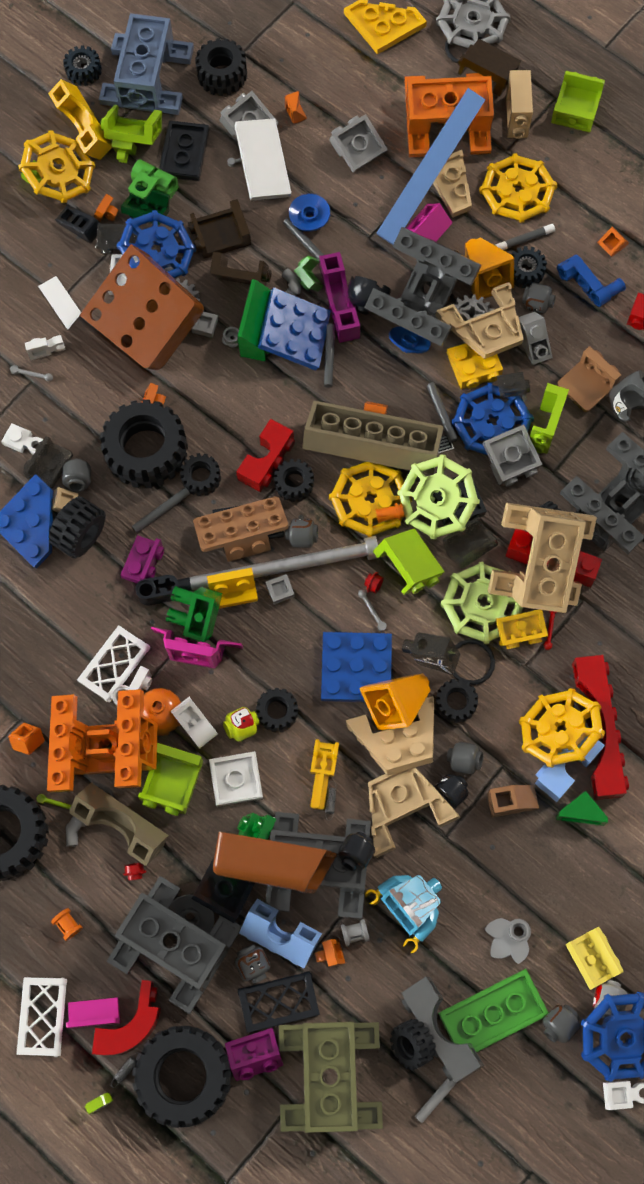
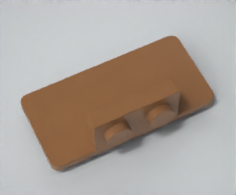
M277 496L197 517L193 520L201 551L207 552L224 547L228 562L270 551L268 535L287 530L289 527L280 498Z

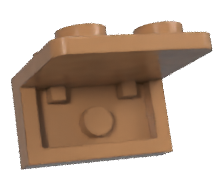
M589 346L583 352L580 362L558 381L557 386L569 389L567 396L584 412H589L618 384L621 374L614 365H610L603 358L599 351Z

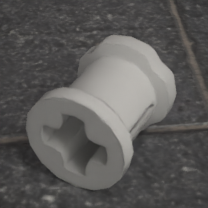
M364 919L360 923L349 926L341 925L346 947L353 942L361 940L370 941Z

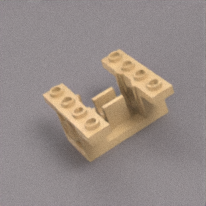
M506 503L501 525L507 528L526 530L533 536L526 574L523 571L514 573L492 570L488 593L512 597L521 607L566 613L568 605L577 606L582 584L573 580L582 539L592 540L597 517L594 515Z

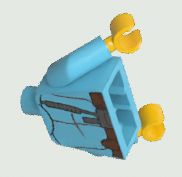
M395 875L380 884L376 891L373 889L368 890L365 893V897L375 893L376 899L369 904L376 905L380 901V896L383 895L381 900L410 936L414 933L415 936L407 938L403 945L404 947L408 941H413L416 946L410 953H414L418 949L419 941L423 942L436 927L439 915L437 906L441 903L436 894L442 889V886L436 878H432L426 883L420 875L413 878L409 875Z

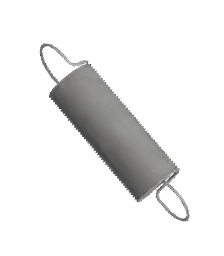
M329 784L325 812L326 814H334L337 788H329Z
M131 1056L116 1073L114 1079L121 1084L133 1067L136 1066L137 1060Z

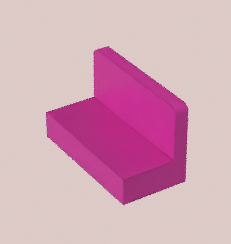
M440 203L427 204L406 229L436 242L450 227L452 221Z
M119 998L69 1002V1022H66V1028L120 1024Z

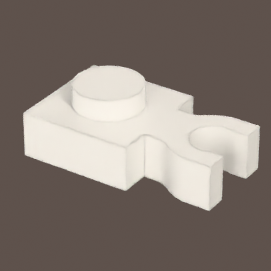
M61 335L46 340V337L35 338L25 343L30 360L49 356L53 351L66 350Z
M12 423L1 441L4 446L21 453L28 449L34 456H38L39 452L33 446L35 444L43 446L45 443L42 438L32 437L31 431Z
M630 1081L603 1083L605 1109L633 1108V1101L644 1104V1097L641 1098L639 1096L640 1089L644 1088V1082L636 1083L632 1087Z

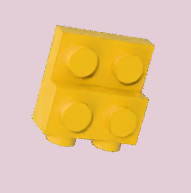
M466 343L447 349V356L461 390L465 388L473 389L481 383L495 382L502 377L503 367L497 354L484 359Z

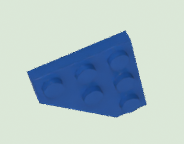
M35 474L0 511V534L37 569L52 553L49 533L53 524V512H51L53 490Z

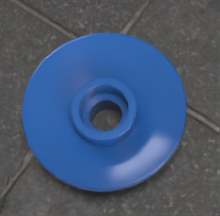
M304 194L294 199L291 203L289 218L291 223L300 230L316 231L324 227L329 221L330 207L321 196Z
M401 326L390 330V340L405 353H425L431 346L429 340Z

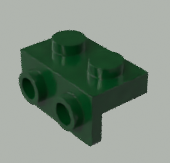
M136 185L138 191H145L147 187ZM152 190L146 199H142L130 193L129 197L121 205V213L136 218L151 213L152 210H157L158 213L167 216L169 213L170 195Z

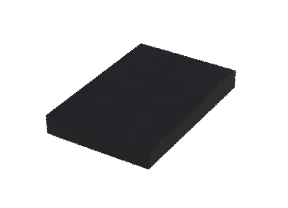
M169 120L159 169L177 177V179L200 181L210 130L209 125Z

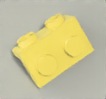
M600 927L565 944L590 990L624 972L619 959L615 956Z

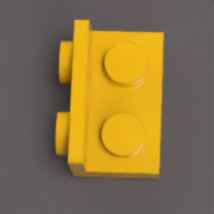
M252 567L207 576L209 589L223 593L219 609L258 601Z
M540 609L496 618L500 641H498L499 646L506 645V649L520 647L519 642L528 641L529 644L542 642L541 637L548 636L543 611Z

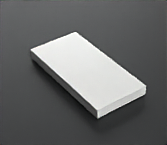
M276 119L235 122L234 126L250 201L290 197L292 193Z

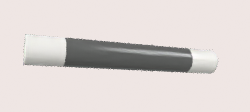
M550 224L495 244V246L506 250L555 232V226Z

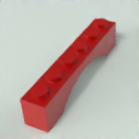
M603 655L577 657L572 663L575 685L588 699L593 702L596 701L601 705L600 716L602 729L605 731L602 738V743L605 746L601 750L597 767L591 775L594 800L622 798L627 793L626 790H629L628 777L623 774L622 767H625V757L619 750L621 734L619 730H616L617 711L616 707H612L611 703L613 687L611 684H608L607 679L610 673L609 664L604 662Z

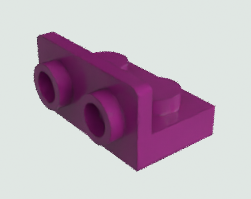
M137 535L121 572V578L135 583L143 579L153 578L156 573L155 565L157 560H161L164 554L161 539L156 538L153 541Z
M273 1028L225 1043L230 1068L236 1081L249 1080L254 1075L263 1072H273L278 1067L283 1066Z

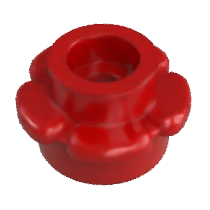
M379 572L370 573L364 583V586L367 587V592L376 594L383 584L384 577L380 576Z
M132 863L124 865L125 872L122 874L128 876V880L142 879V874L146 873V870H144V864Z

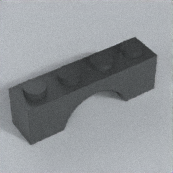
M424 977L401 993L404 997L402 1003L409 1013L413 1012L418 1022H423L424 1028L428 1027L430 1030L428 1033L433 1035L434 1039H432V1042L436 1045L433 1048L436 1051L434 1056L441 1058L445 1065L442 1069L450 1081L454 1080L455 1083H459L485 1066L471 1043H453L446 1039L439 1030L437 1012L444 998L431 977Z

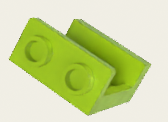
M565 71L551 123L591 132L605 80L582 75L577 72Z
M113 105L101 120V130L104 131V138L153 145L162 131V111L154 110L147 121L119 117L118 105Z
M547 383L539 410L551 413L546 429L533 426L530 434V439L537 453L548 454L569 389Z
M415 528L384 538L373 550L377 558L388 555L407 583L401 590L403 595L410 592L416 594L426 586L428 588L435 586L439 582L438 578L444 573V570Z
M157 743L156 770L149 771L142 793L139 792L138 798L143 801L142 805L152 809H156V806L165 808L164 812L174 816H178L179 813L186 814L203 764L202 757Z

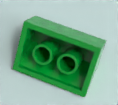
M254 279L251 281L237 336L240 357L266 361L267 354L271 353L258 348L271 289Z

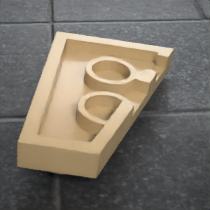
M459 150L451 154L433 183L452 218L468 212L472 208L463 160V150Z

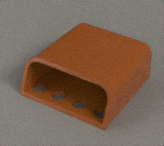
M130 244L79 316L142 367L159 370L168 362L202 316L204 306L156 263L149 254ZM133 256H138L140 260L136 268H131L129 264ZM120 274H125L127 277V281L123 286H119L117 283V277ZM108 291H112L114 294V300L111 303H106L104 300V296ZM98 308L102 314L101 318L96 321L92 318V312Z
M219 832L213 861V871L218 876L314 894L338 854L324 849Z

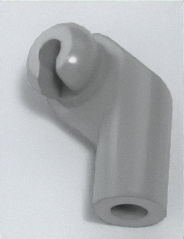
M287 268L282 273V277L289 283V288L286 292L297 296L301 292V280Z
M74 816L66 825L67 847L78 846V831L81 827L87 826Z

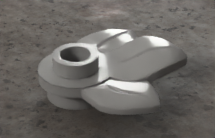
M499 918L490 922L485 927V931L494 937L490 949L492 958L502 959L511 955L517 964L525 960L529 953L527 940L531 935V928L526 921L514 919L510 922ZM516 927L522 929L523 934L521 936L514 934Z

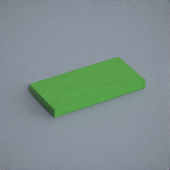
M524 969L439 1012L438 1015L451 1042L456 1044L471 1043L475 1051L478 1052L537 1022L549 1012L527 969Z

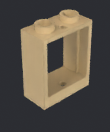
M510 70L505 96L507 138H528L533 115L531 70Z

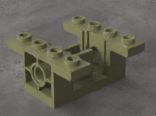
M379 1022L279 1025V1051H303L305 1104H280L281 1132L358 1131V1129H383L382 1101L357 1102L355 1049H380ZM326 1069H334L337 1072L338 1078L334 1084L330 1085L324 1082L323 1073Z

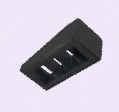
M67 205L55 219L58 224L89 243H92L102 231V226L98 219L70 205Z

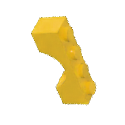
M61 79L48 94L57 109L63 112L78 129L79 135L76 137V141L84 154L101 160L112 148V143L109 139L104 138V131L101 130L100 123L78 87Z

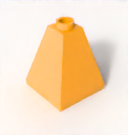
M482 238L470 239L465 243V256L481 264V268L471 285L472 294H475L477 300L481 297L485 299L492 296L493 288L508 282L514 288L513 255Z
M423 673L359 688L378 730L409 727L430 692L429 680Z

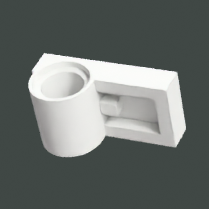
M140 666L129 687L119 685L113 690L112 700L116 706L118 703V691L136 689L147 691L152 683V675L149 669Z
M190 697L171 710V713L199 749L218 735Z

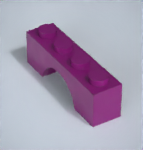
M336 252L319 256L320 273L339 343L360 339V323L356 308L353 307L348 298L345 268L341 254Z

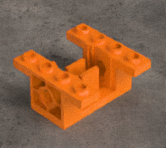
M479 73L466 74V77L439 79H425V76H405L409 158L425 157L430 149L429 132L431 122L446 123L468 88L486 99L467 131L469 130L470 155L491 154L490 130L494 118L491 76H483Z
M143 690L118 691L117 720L114 724L88 726L77 720L78 697L76 695L52 696L47 791H73L74 775L115 773L114 787L116 788L141 787L142 771L156 770L158 725L155 721L143 715ZM110 743H112L111 749L107 748Z

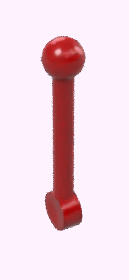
M549 611L548 636L543 644L546 650L552 648L551 637L554 618L557 613L554 611Z

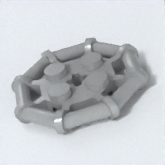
M444 0L442 10L436 18V24L440 26L450 45L456 44L468 48L470 44L474 45L478 38H483L485 34L490 36L481 40L489 44L500 43L503 40L504 31L511 18L499 0H467V3L463 5L462 2L465 0ZM490 8H494L497 13L491 12ZM450 9L455 10L453 15H448ZM494 22H499L497 30L492 27ZM453 23L455 31L452 32L448 24ZM460 35L468 36V37L473 38V40H469V39L462 38V37H459V36H460Z

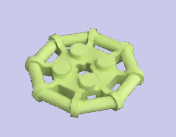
M443 454L418 464L413 463L404 484L397 493L403 506L406 518L405 523L427 534L433 540L457 531L463 532L475 507L480 503L473 483L471 469L464 468ZM438 467L437 473L434 475L425 476L423 473L425 470ZM444 468H448L459 476L455 479L448 477L444 474ZM418 476L420 482L416 490L409 492ZM461 481H464L468 498H462L461 489L458 485ZM440 491L443 499L435 503L433 494ZM409 496L414 497L417 503V511L414 513ZM465 502L467 505L458 519L455 513L460 503ZM422 514L431 520V526L417 518ZM450 518L453 522L438 528L439 520Z
M482 561L478 562L475 566L459 573H453L450 576L451 580L445 597L441 601V607L445 609L456 634L460 633L483 641L484 644H489V641L499 637L498 628L489 632L488 625L496 623V618L505 617L504 613L507 604H514L511 615L522 613L523 607L512 597L488 593L490 579L485 578V574L491 575L492 570H504L486 565ZM479 574L477 581L473 583L465 581V579ZM459 585L464 589L461 599H454ZM483 597H487V602L490 603V605H485V607L480 606V603L477 600H482ZM454 606L461 607L462 613L465 616L462 621H460ZM470 621L482 625L483 632L467 627L466 624Z

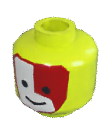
M241 707L226 715L223 727L229 739L233 738L239 742L256 734L259 719L255 711L250 712L248 708Z

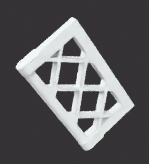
M118 625L77 681L110 703L113 690L117 686L124 684L151 647ZM120 635L126 639V644L113 647ZM130 647H139L141 650L135 658L131 659ZM127 648L128 660L115 662L114 650ZM108 651H111L112 663L99 665ZM129 663L123 674L118 677L116 666ZM113 666L115 678L102 680L100 669ZM97 669L99 681L91 682L88 678ZM115 682L108 693L103 690L102 684Z
M24 977L17 1055L61 1056L67 979L63 977ZM31 985H38L42 992L31 1001ZM52 986H59L57 1001L47 992ZM45 993L53 1005L42 1014L34 1003ZM32 1006L40 1017L28 1026L29 1007ZM56 1007V1026L53 1027L45 1016ZM43 1019L51 1030L40 1040L32 1028ZM28 1032L37 1041L32 1048L26 1047ZM54 1032V1048H47L43 1042Z

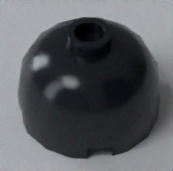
M352 276L347 293L350 302L357 307L356 311L368 315L369 310L364 307L373 288L388 295L391 294V289L384 284L380 288L377 285V281L365 277L355 276L354 278Z

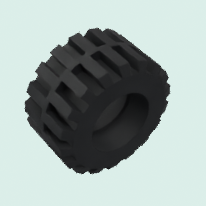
M216 38V41H207L208 44H203L195 57L200 86H203L206 92L210 90L212 95L217 93L219 96H223V94L228 96L233 91L236 93L239 91V87L244 86V81L247 80L245 52L233 40L229 42V39L226 38L224 40ZM221 65L228 66L227 68H224V69H216V68H215V67L221 66Z
M82 496L73 498L56 516L50 529L49 542L71 558L76 559L82 556L93 546L101 534L106 518L105 511Z

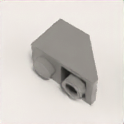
M535 311L520 316L519 321L524 339L522 345L531 364L534 365L553 358L544 317Z

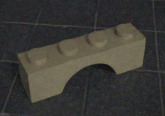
M90 783L75 796L69 811L71 815L87 826L104 824L118 830L127 840V853L145 866L161 852L169 836L93 783Z

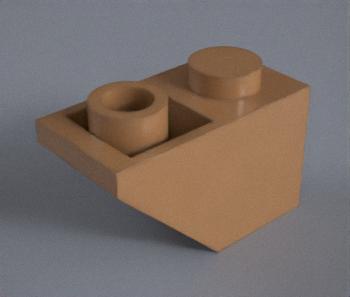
M510 785L489 789L487 793L492 818L539 809L534 785Z

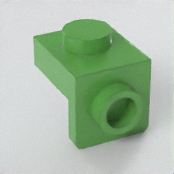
M311 256L303 258L298 263V267L294 272L301 279L300 283L305 289L319 292L324 285L312 272L319 261Z

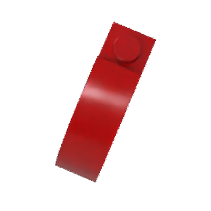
M141 980L138 1009L131 1022L119 1029L95 1028L92 1054H123L137 1048L151 1035L161 1012V1008L151 1007L152 1002H156L158 988L154 987L153 981Z

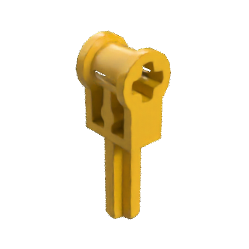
M319 739L315 740L310 771L311 774H315L310 804L313 809L323 810L325 807L329 776L334 777L339 742L330 744L320 742Z

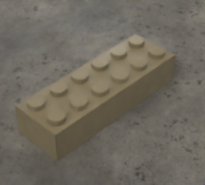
M314 400L304 429L303 449L411 470L413 463L418 464L438 457L444 426ZM435 468L425 470L423 473L433 475Z

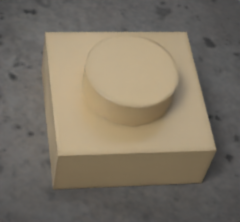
M57 487L54 490L52 510L60 512L69 501L78 497V493Z

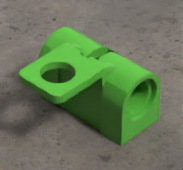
M141 159L137 160L132 168V183L128 190L142 199H146L152 190L169 194L171 199L179 188L177 177ZM136 185L147 187L145 191H138Z

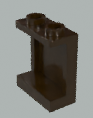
M478 39L474 45L470 44L466 54L463 53L458 61L460 66L458 74L462 75L469 68L483 76H491L492 81L496 82L493 93L500 97L507 88L510 70H518L521 60Z
M238 199L230 201V209L196 218L194 213L190 214L189 230L191 235L195 234L197 238L194 240L197 252L201 251L203 259L212 257L213 252L226 253L251 245L250 232Z
M213 252L210 274L216 279L251 285L252 279L259 281L265 286L266 283H270L272 270H269V265L265 261H259L256 273L227 268L228 258L222 253Z

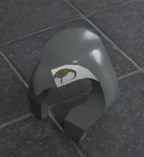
M642 370L631 373L609 392L612 410L622 422L631 420L629 417L631 410L644 409V373Z

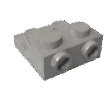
M251 91L247 95L245 93L241 94L235 100L236 104L232 107L230 105L226 106L220 112L221 117L219 121L231 136L235 135L237 137L234 126L235 122L274 119V117L255 93Z
M366 114L360 118L358 115L348 121L349 125L344 128L339 126L334 129L329 139L339 157L343 156L352 172L360 169L388 150Z
M524 425L482 443L492 463L490 467L499 485L505 483L506 487L518 482L517 478L522 475L529 478L537 474V469L543 465Z

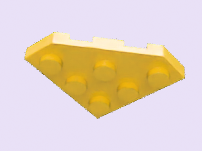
M358 0L344 8V15L377 55L420 31L427 25V21L415 7L407 6V9L397 8L395 4L380 2L377 5L368 3V0Z

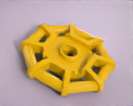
M48 130V133L24 142L25 148L21 164L18 167L19 171L24 174L34 189L36 195L41 194L60 200L61 203H67V200L80 194L88 193L91 190L90 182L93 169L96 167L95 162L91 161L89 156L84 154L76 140L56 134L53 130ZM47 142L50 143L49 146H46L44 148L39 147L40 145H43ZM56 142H57V143H60V144H63V145H66V146H69V148H67V147H65V149L60 148V147H59L60 145L56 144ZM73 151H75V152L77 153V155L79 156V158L81 159V161H79V160L77 159V157L75 156V154L73 153ZM32 152L38 155L36 162H30ZM54 162H56V164H61V169H56L54 167ZM79 169L85 170L83 179L78 176ZM31 170H36L38 172V174L42 178L40 183L38 182V180L36 179ZM47 183L50 187H59L60 192L44 186ZM71 183L77 185V187L66 191L65 186Z
M513 153L512 156L496 163H490L487 166V173L479 191L492 209V214L524 223V220L540 213H547L550 210L549 205L554 191L557 189V182L552 179L542 160L535 161ZM518 164L529 168H533V170L527 171L524 169L518 168ZM513 165V168L507 169L505 173H502L500 171L501 169ZM538 173L540 174L545 183H539L537 177ZM494 177L499 180L497 186H491ZM520 186L523 190L516 192L514 187ZM539 192H545L542 201L537 198ZM496 194L497 196H499L501 198V202L497 203L493 195ZM529 204H530V206H532V205L535 206V207H533V208H531V209H528V210H526V211L523 210V209H525V206H527V205H529ZM505 207H509V208H512V209H515V210H518V211H514V210H511V209H507V208H505Z
M364 462L347 469L343 468L340 471L341 475L332 493L329 494V500L332 501L341 527L345 526L368 537H372L378 533L401 526L403 518H400L401 520L399 521L398 519H393L372 526V522L377 521L375 509L390 507L393 503L402 504L400 496H394L390 485L394 482L398 490L404 484L402 472L399 469L395 470L385 465ZM369 470V476L358 480L352 477ZM373 470L389 476V478L385 481L379 476H373ZM348 481L351 484L348 495L341 494ZM371 494L376 496V498H374V503H371L370 501H365L367 495ZM409 496L410 502H412L413 497ZM341 502H348L351 509L349 514L346 515ZM361 517L364 521L368 522V526L352 519Z
M569 688L568 691L545 696L541 694L538 696L539 699L519 720L523 739L522 750L525 753H530L546 763L547 767L551 768L558 764L578 760L584 761L588 752L605 734V731L602 729L600 716L601 705L577 693L573 688ZM561 701H566V704H565V705L555 704V705L552 706V708H551L550 705H549V704H552V703H557V702H561ZM574 702L586 709L582 712L573 708ZM545 708L546 712L538 721L534 720L539 712ZM591 717L592 728H586L585 720ZM560 725H565L567 728L565 731L560 730L557 732V728ZM531 728L537 729L538 738L532 740ZM585 737H588L586 741L582 744V746L578 748V745L583 741V739ZM543 745L551 751L550 753H546L543 750L539 749V747ZM568 748V750L574 751L558 755L559 752H562V749Z

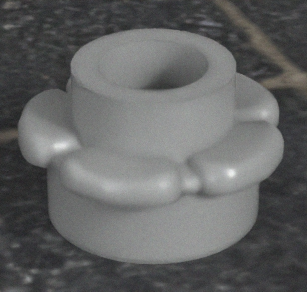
M228 327L224 330L222 337L224 345H229L231 348L238 346V328Z

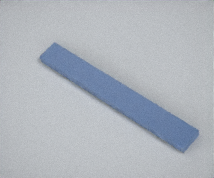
M469 88L466 90L376 233L378 236L390 244H394L401 227L405 228L486 99Z

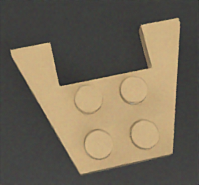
M510 282L492 289L491 294L500 308L467 321L463 320L454 304L438 309L435 314L439 320L451 325V331L484 359L519 346L524 340L519 317L516 315V304L512 297Z
M433 696L425 699L417 713L419 721L412 722L409 727L372 733L366 715L346 720L350 732L352 731L356 735L357 740L367 748L371 757L387 775L433 763L435 708Z
M416 767L390 775L384 774L368 782L370 812L372 813L371 833L375 847L374 857L376 858L396 849L387 826L429 805L440 827L460 818L454 808Z

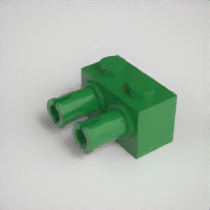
M175 586L172 591L174 596H171V600L190 605L189 612L185 613L169 608L167 612L169 617H166V622L184 626L183 636L206 642L213 634L223 593L200 587L192 592Z

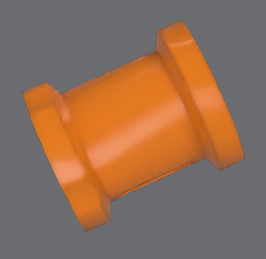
M69 908L64 909L51 920V923L57 925L63 933L65 941L70 940L83 929L70 915L71 911Z

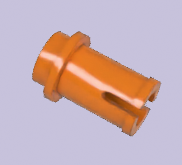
M395 503V506L375 509L378 523L398 519L399 521L401 520L400 518L405 517L402 504L398 505Z

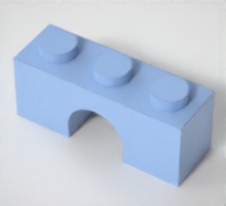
M585 737L583 739V741L578 745V748L582 746V744L586 741L588 737ZM598 740L585 756V760L582 762L578 761L587 767L605 745ZM568 748L562 749V752H559L558 755L574 751L568 750ZM565 763L554 765L553 768L547 767L544 764L536 773L538 779L535 785L555 802H558L575 780L567 774Z
M257 899L248 911L239 934L284 957L291 963L305 968L322 933L302 922L299 923L294 932L282 931L276 924V915L279 910Z

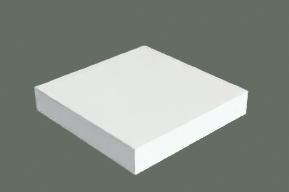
M255 751L209 759L216 807L263 799Z

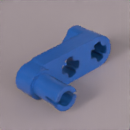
M573 255L557 265L560 278L565 281L574 278L597 307L608 303L612 297L626 289L625 283L620 278L607 286H603L578 255Z

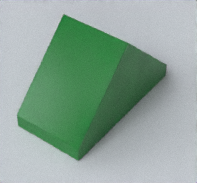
M586 791L556 815V820L598 826H604L608 823V817Z

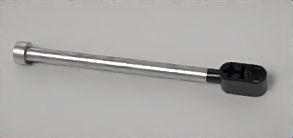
M376 536L364 538V543L178 580L173 575H163L139 581L135 590L139 601L144 605L150 606L172 601L171 596H174L172 591L175 586L188 591L197 590L200 587H209L207 576L252 567L254 578L364 556H367L368 560L377 559L373 550L378 546ZM169 585H172V587H171L172 590L167 591V590H168V586H169ZM146 589L153 590L149 596H143L142 592Z

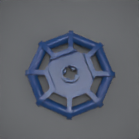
M152 210L151 213L126 220L120 242L117 243V249L120 250L122 255L132 244L129 243L133 232L138 236L133 245L149 254L163 269L172 267L173 270L167 272L173 278L185 276L188 273L187 269L193 253L196 252V245L192 243L181 220H174L158 213L157 210ZM152 222V227H149L147 229L141 230L138 227L140 225ZM157 222L167 225L173 229L171 231H168L166 227H158ZM177 232L184 245H178L174 237ZM154 244L161 247L160 252L151 249ZM177 253H184L181 264L175 261ZM132 257L129 262L131 268H136L140 260L135 262Z
M492 382L479 389L467 394L463 393L460 396L461 400L451 423L456 428L467 451L473 450L487 455L483 444L477 442L479 440L491 439L512 430L515 424L524 425L527 432L529 431L531 422L534 421V416L530 414L519 391L514 392L492 385ZM487 394L488 400L479 404L473 402V400ZM493 394L509 400L505 403L501 399H493ZM513 404L516 405L521 416L514 415L510 408ZM468 406L473 410L470 419H463ZM490 417L496 418L497 425L488 424L487 421H489ZM470 426L475 435L473 438L469 436L465 427Z
M638 991L635 994L623 995L606 994L590 1015L581 1021L583 1026V1052L581 1056L584 1061H588L596 1068L606 1081L644 1078V1060L641 1064L639 1062L642 1059L641 1055L644 1053V1019L639 1016L642 1008L644 1009V993ZM633 1004L631 1011H618L616 1008L618 1005ZM610 1009L611 1015H608L604 1018L603 1024H596L599 1021V1019ZM593 1031L599 1032L600 1045L593 1048ZM627 1032L631 1035V1038H627L626 1043H623L620 1037L623 1033ZM603 1054L609 1056L612 1059L610 1065L607 1066L599 1056ZM623 1064L634 1065V1067L632 1068L619 1069V1066Z

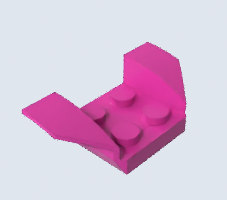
M151 627L154 633L164 634L165 649L172 661L215 669L222 661L225 646L243 649L241 643L219 640L216 648L210 647L211 645L205 642L192 644L188 643L186 639L174 638V632L171 630Z

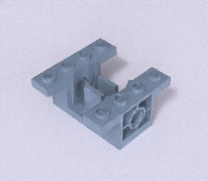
M130 13L125 34L115 33L111 52L112 55H119L120 57L114 84H102L99 96L100 105H118V107L145 111L160 110L162 113L179 115L183 99L182 93L162 90L159 73L162 63L191 64L194 50L193 43L173 40L170 18Z

